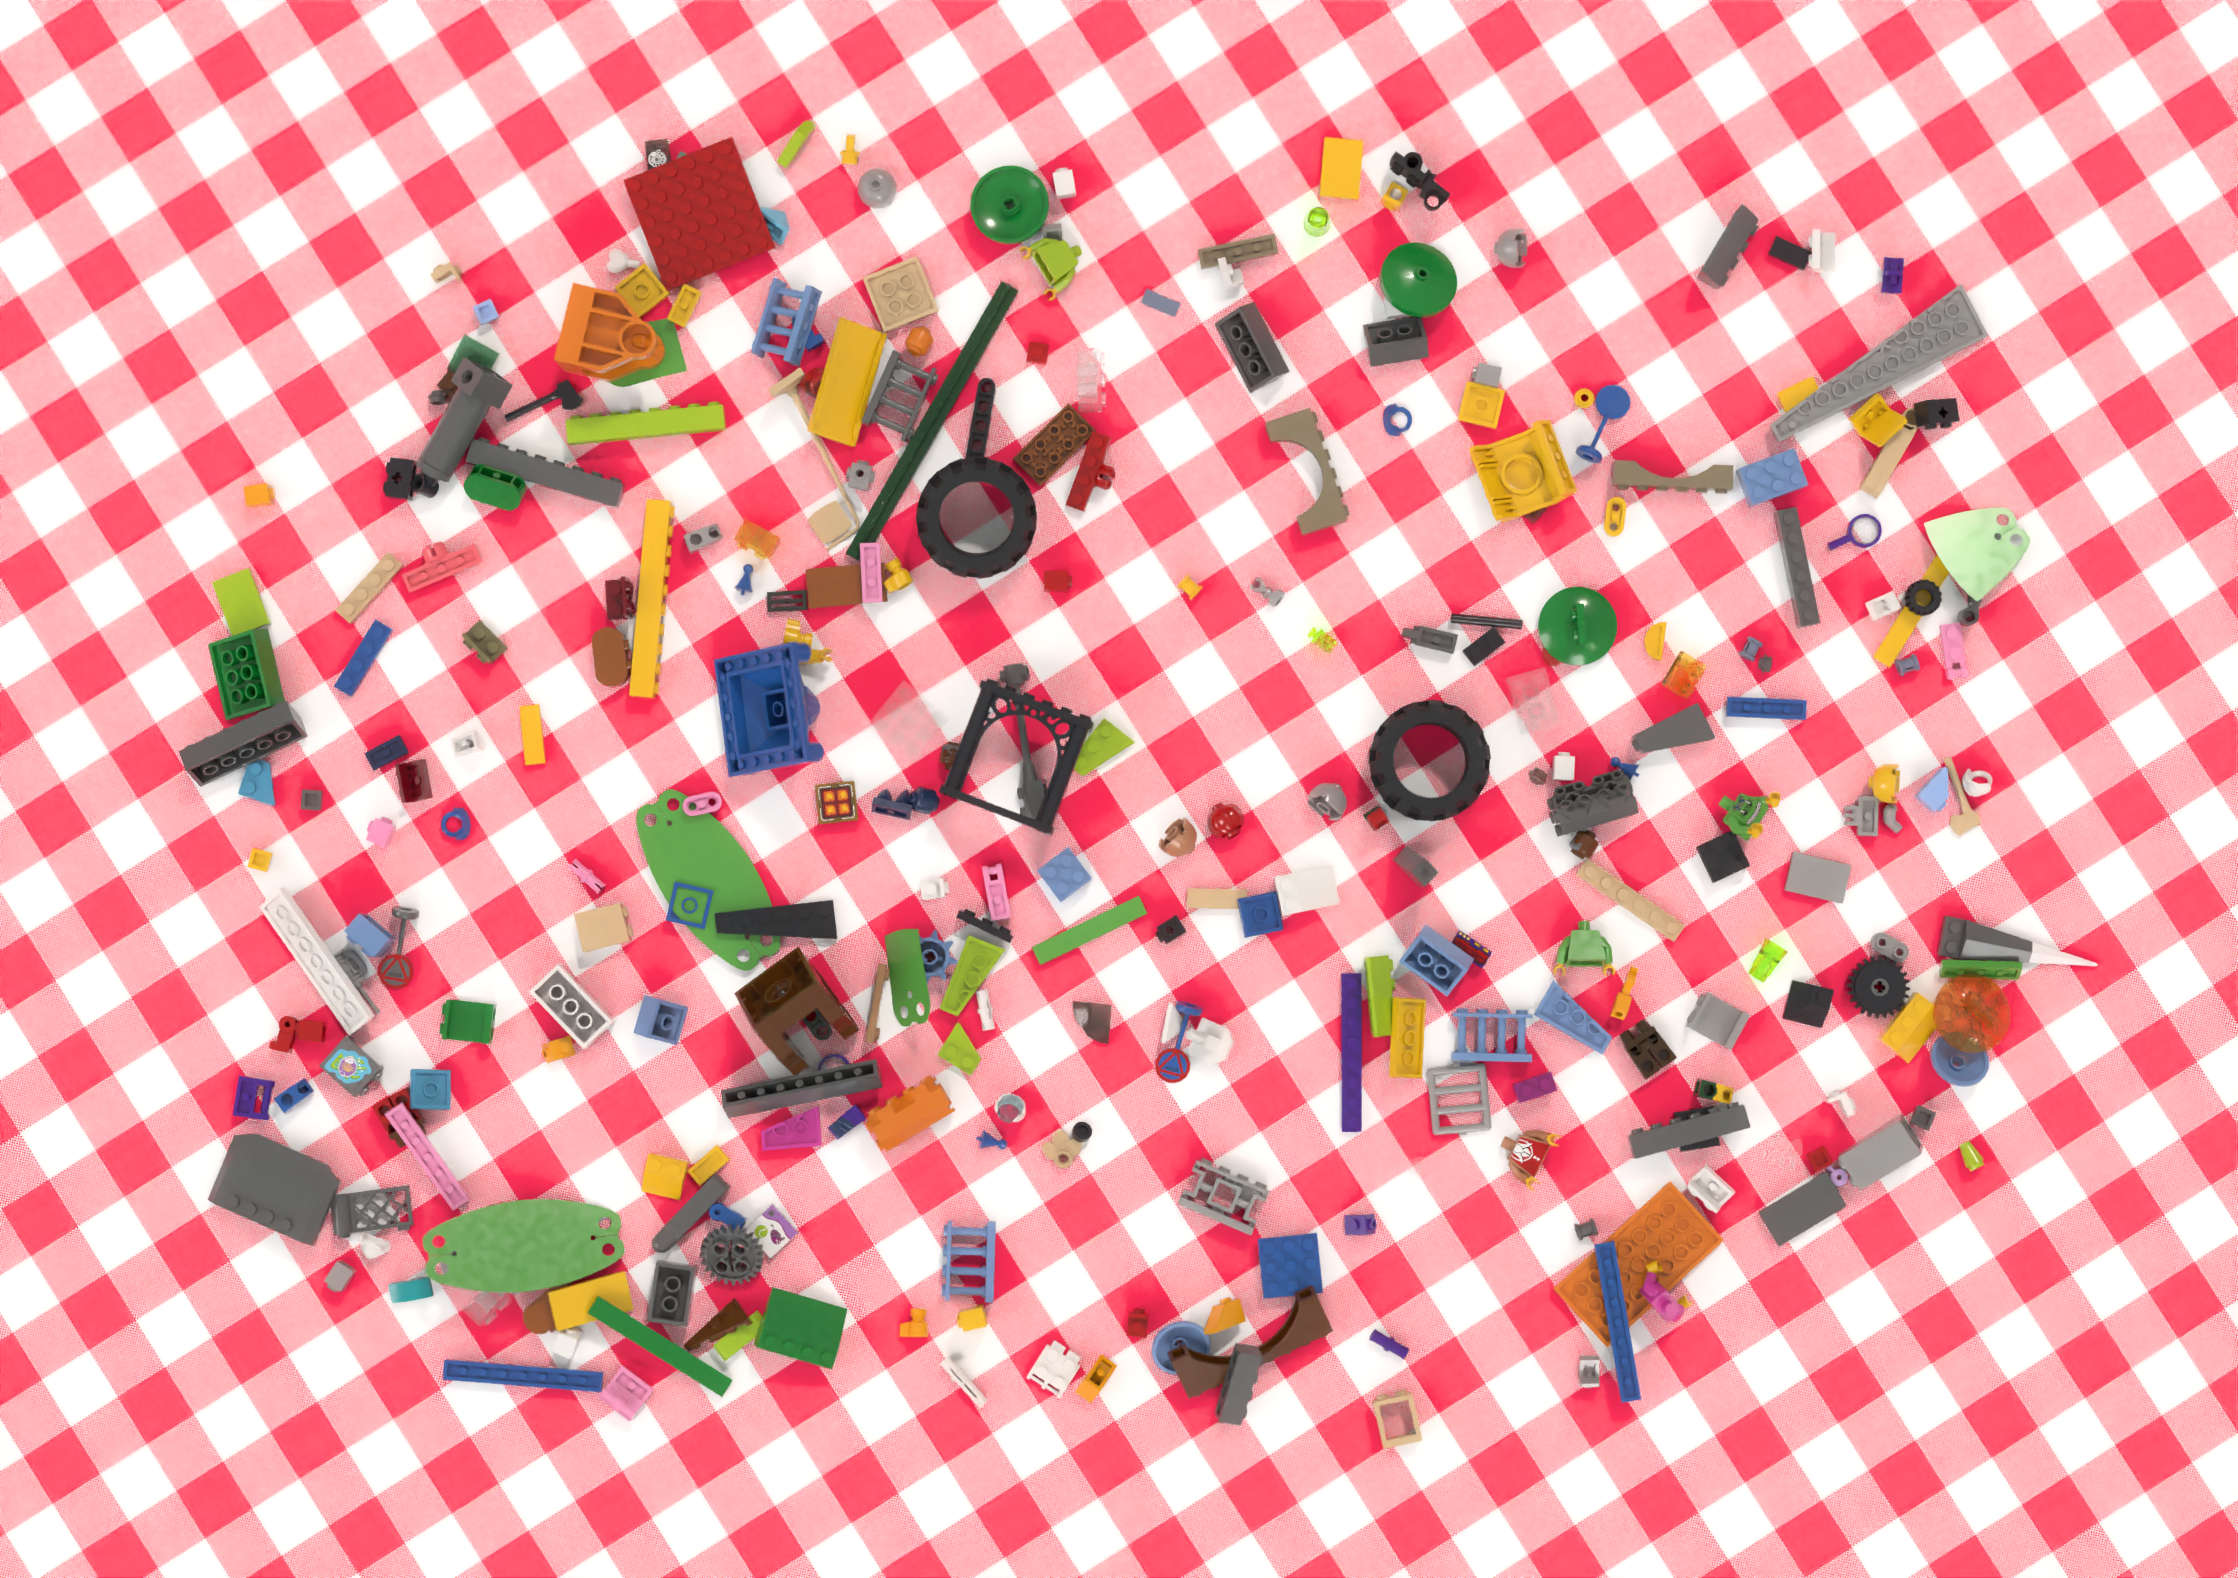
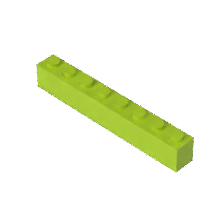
M709 402L708 406H700V404H689L688 408L669 406V410H661L659 407L649 408V412H641L640 409L629 410L628 414H621V411L610 412L608 416L594 413L590 414L588 418H582V415L570 416V419L565 420L567 442L572 446L727 430L725 407L723 404H719V402Z

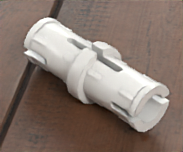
M988 989L976 991L979 1007L977 1011L980 1013L982 1030L995 1029L992 1015L993 1007L990 1004Z

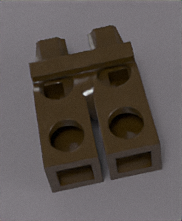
M1642 1019L1635 1024L1640 1032L1638 1036L1634 1038L1629 1029L1619 1036L1624 1044L1622 1047L1635 1064L1642 1078L1646 1080L1677 1057L1655 1027L1650 1026L1646 1020Z

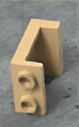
M616 903L574 914L583 953L630 942L631 937L634 936L632 926L627 924L626 918L629 917L627 906H623V903Z

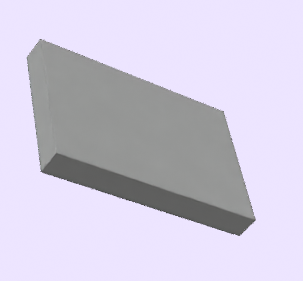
M1792 852L1784 890L1843 904L1852 865Z

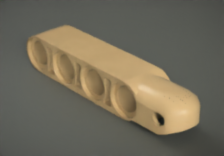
M1909 408L1903 412L1902 416L1906 417L1908 422L1883 445L1859 489L1876 499L1882 492L1918 429L1914 408Z

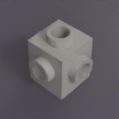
M857 460V463L852 462V466L847 468L846 478L849 479V488L869 491L870 483H874L875 471H872L873 468L869 465V462ZM859 473H864L862 477H858Z

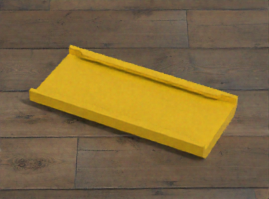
M839 317L808 425V432L855 447L887 333H882L847 320L844 317Z

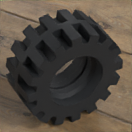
M1919 580L1912 583L1905 592L1904 600L1906 601V607L1909 608L1910 612L1920 616L1935 612L1942 602V592L1939 591V586H1936L1933 581L1930 582L1929 580ZM1923 589L1930 593L1931 601L1927 606H1921L1916 602L1915 595L1917 591Z

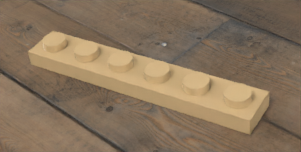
M1586 858L1575 874L1673 942H1675L1686 926L1588 858Z

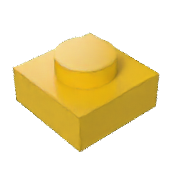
M252 848L247 867L268 872L273 853Z

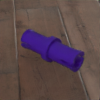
M1376 1329L1372 1331L1369 1337L1370 1341L1383 1347L1384 1351H1390L1401 1357V1359H1404L1409 1352L1408 1347L1396 1342L1392 1336L1388 1337Z

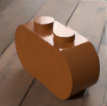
M601 628L594 633L591 639L596 679L605 686L619 687L629 679V671L632 669V661L627 656V651H630L629 639H625L624 634L615 628Z
M566 1283L550 1287L524 1309L523 1322L529 1331L535 1334H545L548 1331L553 1333L556 1330L547 1292L571 1286L572 1284Z

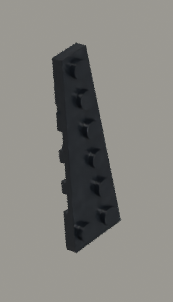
M833 900L715 913L717 933L837 939Z

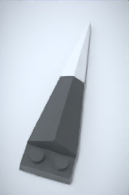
M1944 916L1937 955L1957 959L2098 966L2095 962L1969 920Z

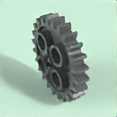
M729 1224L728 1229L721 1225L720 1230L715 1227L712 1233L708 1232L706 1238L704 1237L699 1258H703L701 1265H707L705 1272L712 1271L710 1277L718 1276L717 1282L724 1279L725 1284L731 1281L732 1285L735 1286L736 1281H739L742 1285L744 1279L750 1282L751 1277L755 1278L757 1273L760 1272L765 1252L761 1251L763 1245H757L759 1238L753 1239L754 1233L747 1234V1228L741 1231L739 1225L736 1226V1229H733L731 1224ZM730 1240H732V1244H733V1246H732V1252H730V1250H731V1242H730Z

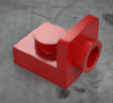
M1133 1308V1312L1129 1311L1127 1336L1147 1338L1149 1313H1145V1309Z

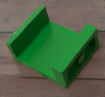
M447 999L446 1003H443L442 1015H445L444 1023L440 1024L442 1039L492 1044L497 1004Z

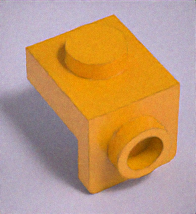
M570 1036L542 1044V1055L547 1063L576 1055Z

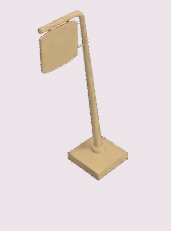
M798 368L769 388L768 392L773 398L785 393L789 397L791 396L808 428L810 417L796 387L805 377V373L801 368ZM810 433L856 522L855 528L848 532L847 530L852 526V523L840 507L841 504H838L837 501L823 506L808 518V523L823 544L832 542L831 545L826 547L829 551L854 534L859 529L860 522L819 436ZM844 532L847 533L837 541L833 542L834 539L842 535Z

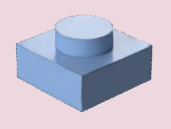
M491 299L473 307L482 326L500 318Z

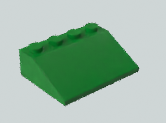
M268 628L251 629L208 644L226 720L265 711L277 703L285 701Z
M772 1287L754 1345L759 1349L833 1369L840 1346L847 1308Z

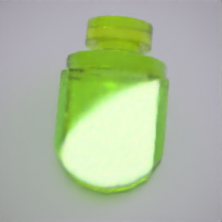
M1313 626L1307 634L1309 638H1313L1311 643L1316 644L1325 652L1331 653L1333 651L1332 647L1337 645V641L1325 633L1322 628L1316 631L1317 628Z

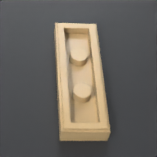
M1187 888V908L1239 909L1237 899L1247 897V889Z

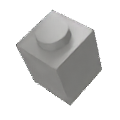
M1479 362L1477 367H1473L1471 378L1474 379V383L1497 388L1502 367Z
M338 1260L324 1282L334 1292L344 1291L357 1270L344 1261Z

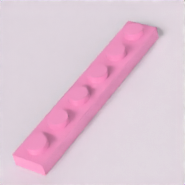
M403 1102L385 1113L386 1117L451 1209L455 1210L469 1201L470 1197Z

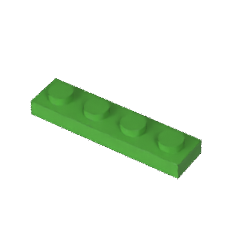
M1942 960L1939 978L2019 980L2022 962Z

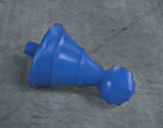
M750 564L744 565L743 571L745 574H743V577L734 587L736 590H740V595L743 596L745 592H753L749 574L753 573L754 568Z
M1613 757L1610 760L1611 766L1619 767L1623 774L1628 776L1629 780H1631L1633 775L1636 777L1640 775L1636 772L1639 764L1620 763L1621 761L1618 757Z
M985 1130L982 1131L980 1137H976V1140L979 1141V1149L998 1146L999 1149L1003 1150L1007 1147L1006 1140H997Z

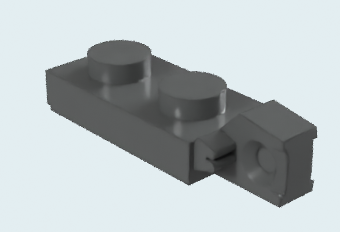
M1414 626L1413 630L1404 628L1401 635L1402 637L1410 638V643L1416 646L1454 654L1458 638L1457 634L1424 626Z

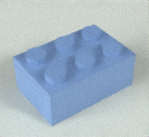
M1795 448L1746 465L1735 471L1749 508L1805 488L1808 485Z
M1425 924L1404 951L1399 962L1448 996L1468 971L1474 958Z

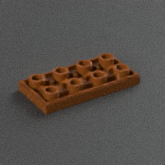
M1068 403L1013 460L1041 487L1090 438L1092 431L1096 432V430Z
M881 562L883 602H888L887 590L883 584L886 581L885 564ZM861 564L805 569L809 609L870 604L863 603Z

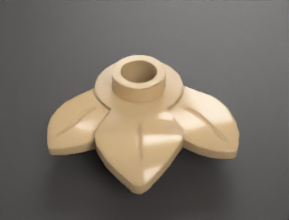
M1061 1129L1054 1133L1052 1143L1045 1142L1042 1144L1045 1156L1054 1160L1055 1165L1062 1169L1071 1166L1073 1157L1080 1153L1082 1143L1074 1138L1069 1139L1068 1135ZM1061 1155L1067 1156L1066 1162L1060 1161Z

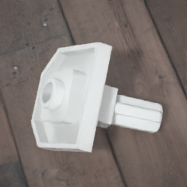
M1202 1017L1197 1030L1190 1028L1185 1032L1187 1034L1186 1038L1192 1041L1186 1054L1213 1066L1226 1061L1234 1043L1230 1029Z

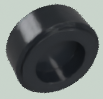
M1086 1122L1076 1123L1071 1131L1072 1137L1078 1142H1087L1092 1135L1091 1126Z

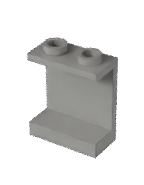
M1709 992L1701 994L1696 1002L1698 1005L1696 1011H1691L1687 1018V1022H1689L1687 1027L1732 1050L1750 1014L1738 1010Z

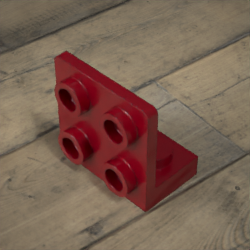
M621 576L619 580H605L607 620L632 619V614H635V605L631 600V594H634L633 582H630L625 576Z

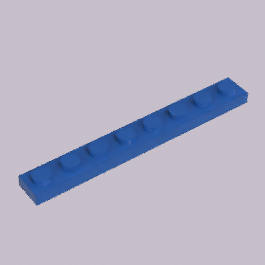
M1614 1241L1594 1244L1620 1400L1621 1403L1642 1400Z
M452 1359L444 1360L443 1380L602 1392L604 1376L602 1371Z

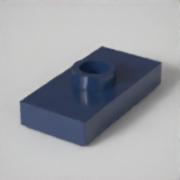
M398 735L364 754L373 771H376L410 752L401 735Z

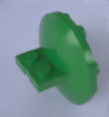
M1569 587L1555 593L1544 604L1538 619V634L1545 650L1556 660L1573 666L1587 665L1602 658L1612 647L1617 634V618L1609 601L1597 591L1586 587Z

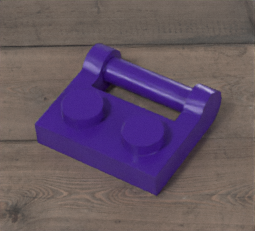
M239 1076L233 1115L269 1120L270 1114H268L272 1087H275V1081ZM259 1085L264 1086L261 1111L258 1113L255 1112Z

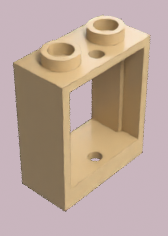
M1407 1389L1396 1391V1395L1389 1397L1388 1394H1381L1376 1396L1375 1400H1372L1383 1449L1423 1441L1413 1395L1411 1392H1407ZM1408 1400L1415 1432L1386 1438L1379 1406Z

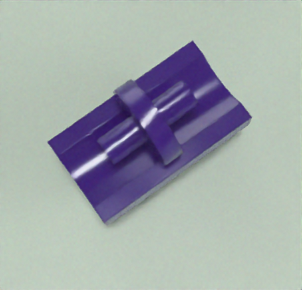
M1883 258L1881 293L1902 294L1904 258Z

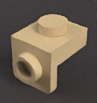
M451 262L436 266L430 274L437 284L452 274L459 283L463 281L460 277L463 275L457 264L453 266Z

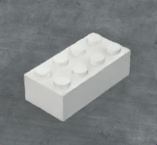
M557 964L529 991L583 1049H587L615 1022L561 964Z

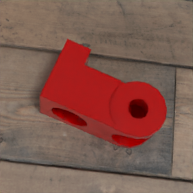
M284 1016L280 1019L278 1037L276 1041L270 1042V1049L292 1053L296 1039L295 1028L296 1024L299 1023L297 1018Z

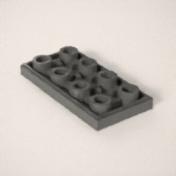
M1825 1171L1758 1211V1214L1776 1244L1780 1247L1847 1205Z

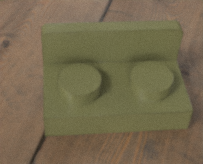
M481 620L461 635L464 638L462 642L470 650L474 648L478 652L477 658L484 664L488 662L492 665L508 649Z

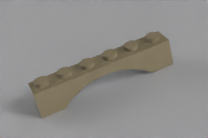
M1615 460L1612 467V486H1617L1618 490H1628L1629 487H1636V490L1648 491V488H1656V491L1667 492L1669 488L1676 489V492L1682 493L1688 492V489L1696 490L1695 493H1707L1708 490H1714L1715 494H1727V491L1733 489L1734 465L1714 464L1707 470L1694 476L1667 478L1649 472L1635 461Z

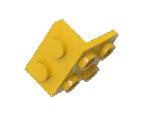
M1878 393L1872 396L1848 419L1859 436L1878 447L1886 444L1908 422L1906 417L1890 409L1883 397Z

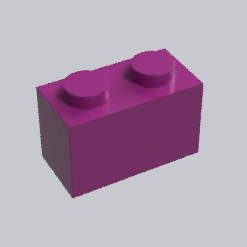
M1550 1071L1511 1084L1518 1103L1558 1091Z

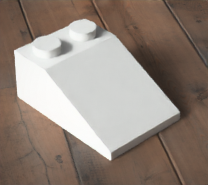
M1332 865L1274 877L1282 916L1340 904Z

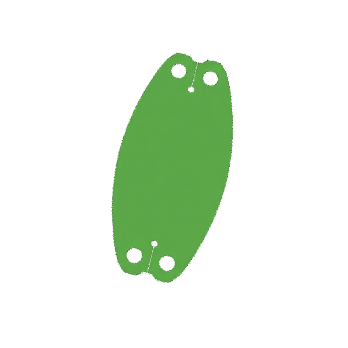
M668 789L659 795V800L653 805L646 804L639 808L636 816L639 838L653 877L668 904H670L675 882L713 890L705 929L685 926L724 961L738 969L749 971L758 965V960L764 955L771 956L779 951L780 936H772V944L770 946H763L760 943L762 935H750V938L746 939L743 934L717 933L715 913L772 907L766 888L750 858L727 829L710 813L698 816H688L685 814L683 802L688 796L679 791ZM675 798L679 801L680 806L677 810L671 811L668 809L667 802L669 799ZM695 803L689 804L690 810L696 809ZM647 814H654L656 816L657 822L655 825L648 826L645 824L644 818ZM668 821L672 822L671 826L667 825ZM678 887L673 911L680 920L702 924L709 894ZM694 898L698 904L697 910L693 913H686L682 909L684 899ZM693 900L685 901V910L693 911L696 904ZM742 949L750 953V958L746 962L740 961L737 957L738 952Z
M517 1200L479 1208L450 1219L434 1227L422 1238L423 1248L428 1253V1256H430L425 1264L426 1275L435 1282L444 1285L484 1292H526L566 1284L600 1271L623 1256L624 1244L618 1237L621 1219L617 1213L607 1208L566 1200ZM608 1217L611 1220V1226L608 1229L601 1228L599 1226L600 1218ZM437 1235L445 1239V1244L441 1248H436L432 1243L433 1238ZM592 1235L597 1237L595 1240H591ZM607 1243L612 1244L615 1248L614 1253L610 1256H606L602 1252V1247ZM452 1251H456L457 1255L452 1256ZM443 1262L447 1264L448 1272L446 1274L439 1275L436 1272L435 1267L438 1263Z

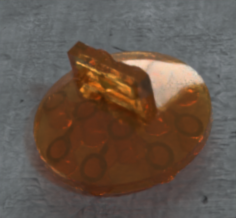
M1978 974L1959 975L1947 981L1935 997L1934 1023L1941 1037L1953 1048L1966 1053L1984 1052L1998 1045L2007 1034L2011 1021L2010 1005L2003 990L1991 979Z

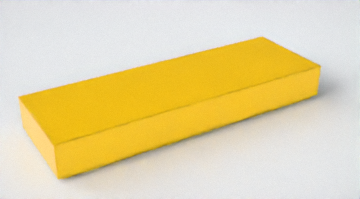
M540 704L519 706L525 765L544 764L546 759Z

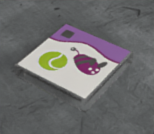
M772 1203L747 1227L746 1233L750 1234L753 1232L752 1238H759L757 1245H763L762 1251L771 1260L800 1231Z

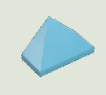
M760 207L772 239L779 245H783L790 230L785 212Z

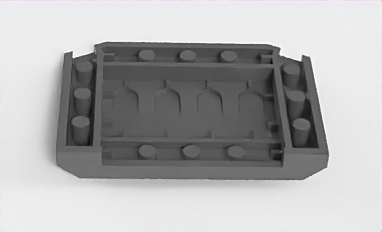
M260 1134L234 1135L207 1200L294 1240L314 1246L341 1180L335 1176L328 1164Z

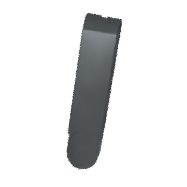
M715 1173L652 1239L653 1249L658 1253H665L670 1250L731 1186L718 1173Z

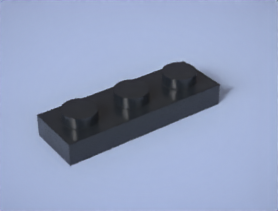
M966 908L964 912L959 910L957 918L1011 943L1014 937L1010 935L1011 930L1003 926L998 929L992 926L994 922L984 917L982 920L975 918L976 913Z

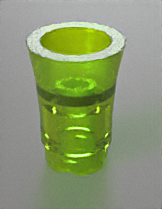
M1322 207L1311 209L1303 220V227L1310 236L1321 237L1330 229L1329 214ZM1318 217L1321 219V222H1316L1314 219Z
M1765 937L1748 974L1765 983L1780 961L1789 952Z

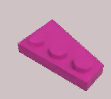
M819 1106L762 1130V1151L822 1146Z

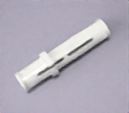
M947 1356L939 1364L951 1376L950 1379L955 1381L965 1391L979 1409L988 1402V1398L963 1373L964 1370L960 1369L950 1356Z

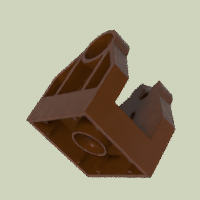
M799 946L734 993L753 1030L778 1061L794 1076L805 1071L809 1065L803 1059V1054L786 1031L815 1009L821 1012L829 1024L845 1040L860 1030L849 1012Z

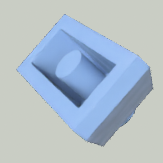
M1946 767L1940 768L1914 796L1930 812H1935L1936 810L1940 812L1947 805L1945 801L1949 798L1948 769Z

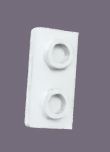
M1812 229V235H1809V246L1812 247V254L1809 255V266H1812L1815 273L1835 271L1836 234L1834 232L1823 233L1821 229Z
M1706 1164L1690 1179L1687 1185L1690 1193L1695 1197H1699L1705 1207L1713 1210L1715 1213L1735 1193V1190Z

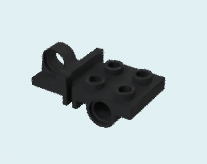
M1396 151L1390 159V170L1398 176L1401 174L1405 177L1406 183L1411 187L1421 189L1419 197L1424 199L1426 209L1430 211L1438 210L1447 201L1450 193L1433 180L1436 175L1432 174L1429 169L1426 173L1421 171L1423 159L1420 154L1409 152L1403 157ZM1431 196L1436 197L1438 205L1430 206L1427 199Z

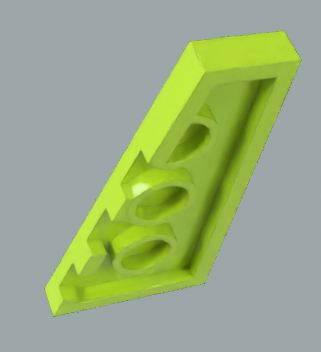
M968 935L939 1009L958 1016L1005 949Z

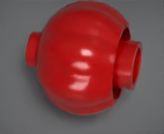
M1222 802L1212 807L1213 812L1208 818V828L1214 836L1218 838L1227 837L1229 840L1242 832L1240 828L1244 825V814L1239 807L1233 804L1223 805Z

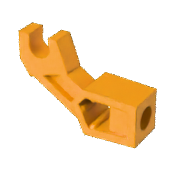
M1630 967L1622 990L1618 992L1614 1000L1610 1016L1624 1020L1632 999V996L1629 995L1636 981L1635 977L1639 968Z

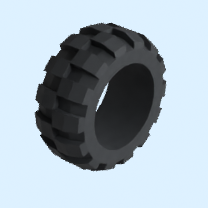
M974 456L948 463V465L937 471L928 480L921 492L917 505L916 522L922 546L927 550L934 562L954 575L964 578L975 577L982 579L993 577V575L1003 571L1006 572L1015 566L1022 556L1026 554L1032 544L1036 531L1037 512L1029 486L1013 468L1001 461L998 462L988 457ZM968 482L988 483L1001 490L1011 503L1014 512L1012 530L1007 539L991 551L983 553L963 551L947 539L941 528L939 514L942 502L953 489Z
M1437 700L1410 703L1392 713L1380 725L1373 737L1368 762L1371 780L1383 801L1392 810H1396L1404 815V817L1430 822L1453 817L1470 807L1479 797L1484 786H1486L1490 774V747L1484 737V731L1478 722L1474 721L1466 711L1456 705H1450ZM1420 725L1439 726L1451 732L1460 742L1465 755V769L1459 784L1450 793L1433 798L1419 796L1408 790L1399 780L1394 768V751L1401 736L1413 727Z

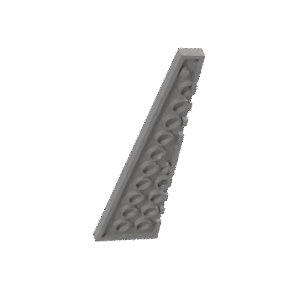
M1960 284L1770 424L1769 427L1777 442L1779 443L1988 337L1989 335L1963 285Z

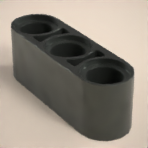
M818 1009L814 1010L816 1013L814 1021H808L806 1017L802 1019L817 1040H827L831 1037L832 1028ZM820 1026L827 1028L828 1034L826 1037L818 1035L817 1030Z

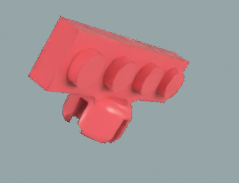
M439 541L433 544L437 555H435L431 545L426 546L422 550L425 564L403 573L402 578L410 593L483 561L475 543L449 553L445 544Z

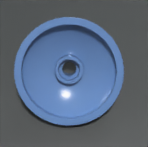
M1962 1032L1945 1033L1934 1042L1931 1048L1930 1058L1933 1068L1942 1079L1950 1084L1960 1087L1973 1086L1982 1081L1988 1072L1989 1058L1985 1048L1978 1040Z
M1177 1321L1165 1326L1157 1333L1152 1343L1151 1353L1155 1364L1162 1371L1177 1375L1167 1352L1186 1344L1189 1349L1209 1355L1211 1344L1208 1334L1205 1335L1204 1328L1191 1321Z

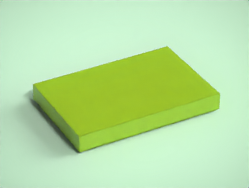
M250 568L212 582L232 636L251 629H258L271 623Z

